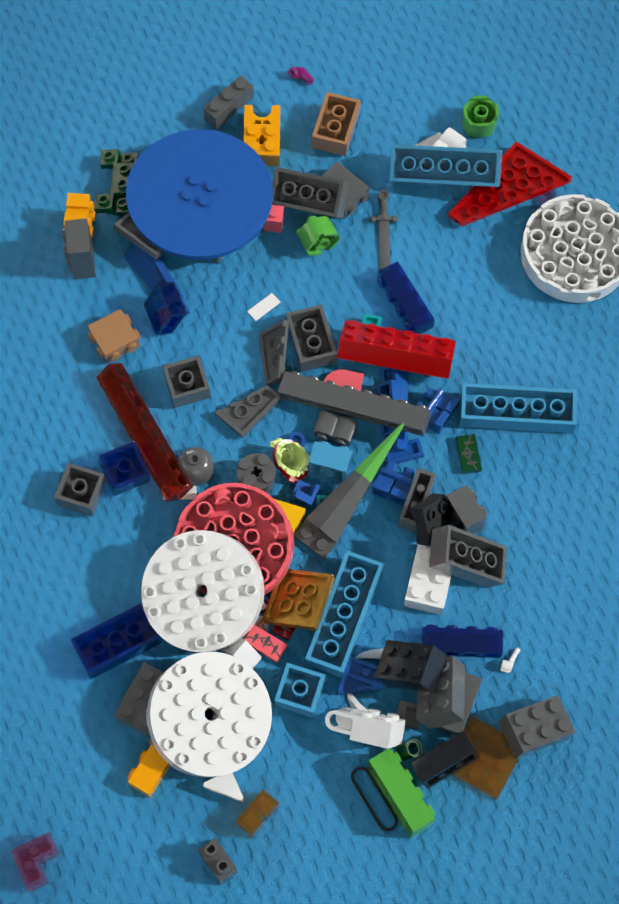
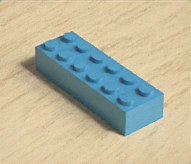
M392 144L390 181L500 187L502 150Z
M462 383L459 427L574 433L577 425V390Z
M346 550L317 631H315L307 652L305 665L340 678L343 677L382 574L384 563Z

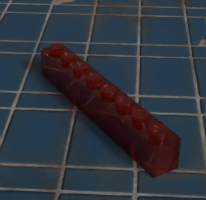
M108 364L96 377L101 388L162 492L163 497L167 502L180 500L193 488V485L181 470L178 459L123 364Z

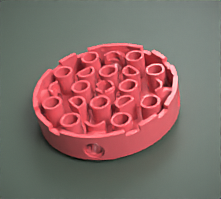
M225 483L211 487L198 494L185 507L178 519L179 522L174 537L190 531L206 530L221 533L233 539L237 538L238 542L243 544L254 556L260 567L264 581V595L272 591L282 581L290 567L294 553V535L291 523L276 500L257 487L243 483ZM203 585L199 592L206 596L207 587Z

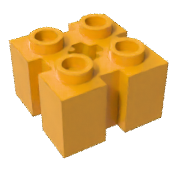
M68 193L64 228L65 221L87 218L90 234L93 238L94 227H92V221L96 220L94 201H91L90 194Z

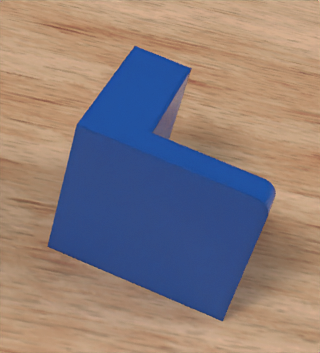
M298 480L289 500L303 508H307L312 505L320 485L316 483L311 486L302 480Z

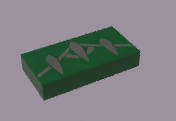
M476 435L457 436L456 442L462 474L481 472L482 467Z

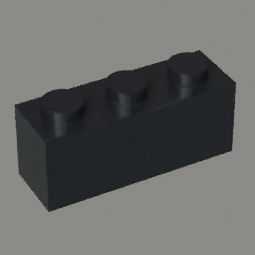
M462 731L453 734L446 742L435 745L433 750L416 757L415 761L411 762L421 783L429 789L477 760L480 756L469 737Z

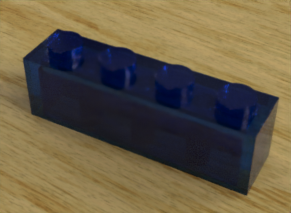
M397 261L379 270L377 283L381 289L384 288L388 301L394 304L398 317H402L406 330L422 334L434 328V317L399 262Z
M430 624L422 627L421 644L434 645L447 656L501 658L503 654V630H498L496 627L478 629L476 626H467L464 629L458 628L455 625L439 628L437 625Z

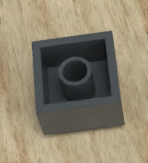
M199 356L163 365L164 377L174 408L211 398L210 388Z
M68 463L54 496L56 504L70 510L94 516L107 483L105 474Z
M467 485L446 495L448 513L454 527L476 534L483 530L487 512L482 505L478 504L475 492L472 489L470 490Z

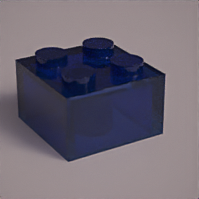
M135 441L99 455V466L103 474H105L113 496L149 482L150 473Z

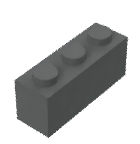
M240 75L203 108L204 120L216 130L254 98L253 85Z
M417 468L399 518V528L417 533V525L411 515L410 508L424 502L431 494L436 478L435 473Z
M465 672L464 721L439 726L438 731L452 736L464 730L482 681L481 678Z

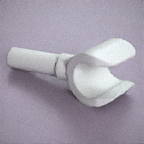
M515 648L509 661L503 659L500 671L511 672L515 658L520 652L519 648Z

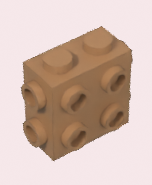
M121 309L88 325L89 333H87V336L92 344H96L98 347L96 348L97 354L100 358L104 357L106 363L116 361L122 355L132 353L140 346L139 339L141 337L136 328L133 329L131 327L130 317L128 314L124 315Z

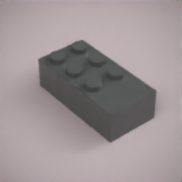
M275 167L272 183V204L336 218L344 217L350 186L349 181Z
M445 525L432 529L429 567L487 588L502 585L505 579L507 546L451 525Z

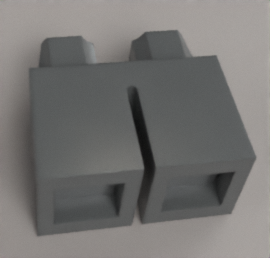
M216 838L198 849V853L221 885L238 873L236 866Z

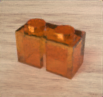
M262 790L237 819L236 825L253 839L264 825L262 816L264 815V819L268 821L279 807V802L265 790Z

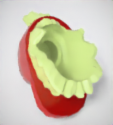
M276 438L275 441H271L270 447L274 448L272 460L275 467L282 472L288 482L296 483L298 480H303L308 473V462L310 459L306 449L292 440Z

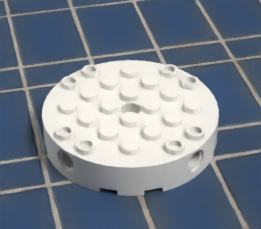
M577 194L556 197L542 204L529 218L521 242V260L530 280L549 296L574 303L598 300L614 291L619 286V212H615L609 207L608 203L596 198L594 200L585 197V195Z
M190 531L171 538L151 557L142 579V604L151 626L168 643L187 651H216L229 647L241 640L256 623L264 602L263 576L254 556L237 540L213 531ZM203 585L207 587V594L204 597L199 594L200 588Z
M201 652L179 660L159 677L150 693L146 709V721L151 736L150 739L155 749L169 765L187 775L212 778L238 771L258 755L269 735L272 709L269 694L263 681L249 665L225 653ZM205 710L212 711V720L206 719Z

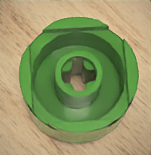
M479 95L472 97L464 105L461 122L467 136L482 138L491 136L494 133L499 116V107L495 101L489 100L490 98L487 96Z
M327 215L309 217L306 220L307 223L296 231L309 256L322 254L321 250L326 248L329 251L340 240L337 230Z

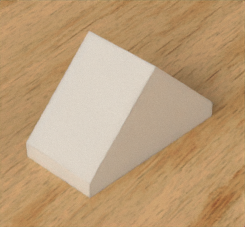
M243 638L229 647L220 649L222 653L242 660L252 669L262 659L257 651Z
M233 773L217 776L204 782L203 787L205 789L243 803L244 797Z

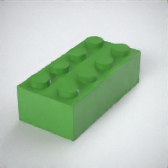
M389 748L370 759L367 769L412 839L432 826L436 814L431 805H426L423 801L424 795L418 786L415 787L411 782L413 777L407 768L403 769L400 762L402 760L399 754Z

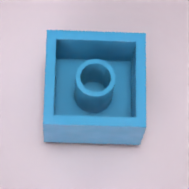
M315 441L308 462V476L341 484L348 477L352 451L345 446L336 447L325 441Z
M287 663L274 700L275 706L313 718L326 675Z

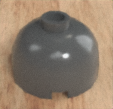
M201 447L187 448L181 452L177 459V474L181 481L187 485H204L214 474L215 465L213 458L207 450Z

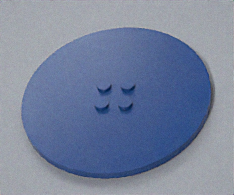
M194 129L180 131L163 137L149 146L138 157L128 176L126 202L129 215L136 229L156 248L170 255L186 259H212L241 249L259 234L271 212L273 186L270 173L264 161L245 142L223 132Z

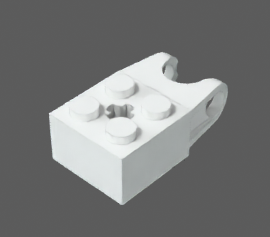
M343 707L339 710L328 712L325 717L326 726L330 730L350 735L349 740L387 749L402 744L406 720L400 719L397 714L387 713V715H383L376 709L364 711ZM333 714L336 715L338 726L331 724L330 718Z

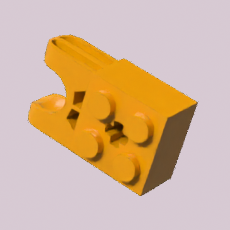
M245 105L244 142L261 157L266 166H280V105H272L271 113L266 117L256 116L253 112V105Z

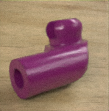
M291 67L288 71L291 78L303 79L307 85L314 82V78L303 67Z

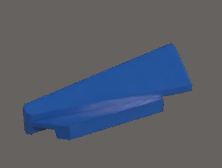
M133 244L124 254L126 261L176 319L189 314L190 311L183 301L184 297L162 259L159 257L155 260Z
M387 367L381 368L380 372L383 382L377 384L378 396L383 394L389 396L392 400L398 401L402 399L408 401L409 371ZM380 425L381 438L385 440L395 429ZM400 432L393 444L395 449L407 450L408 432Z

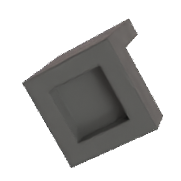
M400 700L397 715H399L400 719L406 720L405 727L418 729L420 722L416 719L417 704Z

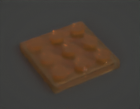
M471 716L464 732L471 740L480 758L452 775L497 800L519 758L515 759L503 732Z

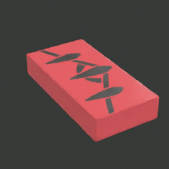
M256 625L252 627L245 638L255 650L278 663L288 647L286 643Z

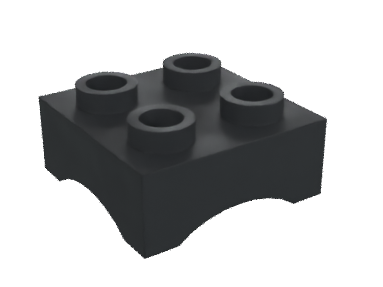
M432 493L424 502L410 508L411 515L417 525V545L430 546L432 529L451 525L445 494Z

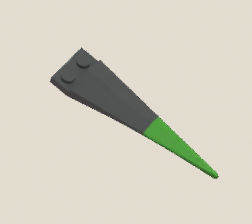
M404 422L305 519L295 532L294 537L324 560L337 545L370 483L403 429Z

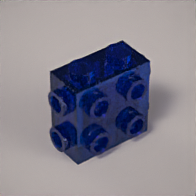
M174 282L158 283L144 302V307L156 335L172 334L187 314L186 307L183 305L180 293Z

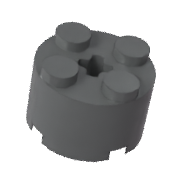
M259 453L250 454L242 458L237 467L238 483L257 487L269 494L276 483V469L273 461L268 455Z

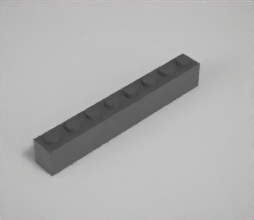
M285 371L278 389L281 399L394 429L404 422V427L401 431L420 436L425 435L431 417L429 409L424 405H411L408 401L402 399L398 401L392 400L389 396L383 394L380 396L373 395L368 390L358 391L349 385L339 386L330 380L326 382L320 381L315 376L305 377L296 371H291V373Z

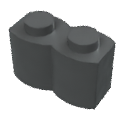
M320 411L314 429V436L319 441H332L337 446L350 447L357 428V421L327 411Z

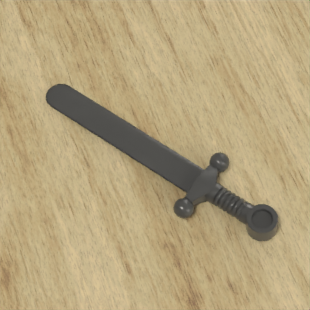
M381 190L378 193L380 215L369 218L371 223L378 222L380 282L383 284L389 283L391 279L389 222L396 223L398 221L397 216L390 217L387 215L389 194L386 190Z

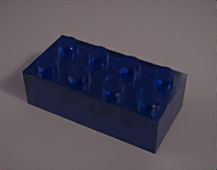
M142 603L70 639L90 680L162 643L161 636L148 621Z

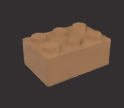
M326 92L312 135V148L346 156L360 114L361 100Z

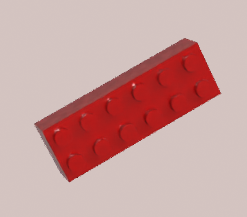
M345 320L337 358L449 379L456 341L449 338L433 337L429 334L422 335L412 331L396 330L392 327L384 328L375 324H363L354 320Z

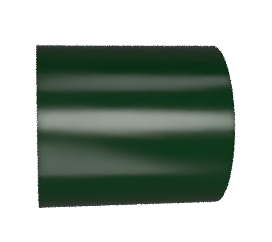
M410 739L397 745L396 752L402 761H406L420 756L422 745L418 740Z

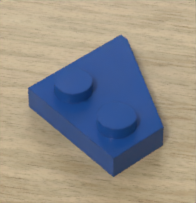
M350 656L337 694L381 690L383 683L374 677L377 665Z

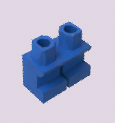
M428 388L424 394V399L428 400L430 404L428 406L422 402H418V404L424 405L429 409L431 417L428 427L440 434L459 407L460 399L445 394L441 388L439 391Z
M389 460L384 467H381L379 475L372 486L371 493L388 499L390 494L389 500L404 505L413 482L414 470L405 467L403 473L399 474L395 472L398 464Z

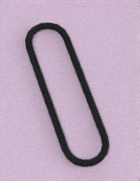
M365 767L355 768L351 773V780L378 826L384 831L394 830L397 827L398 818L370 771ZM364 770L369 775L395 819L393 827L385 828L381 825L354 779L356 771Z

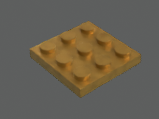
M288 569L282 581L273 589L262 621L268 625L317 631L335 577L333 574Z

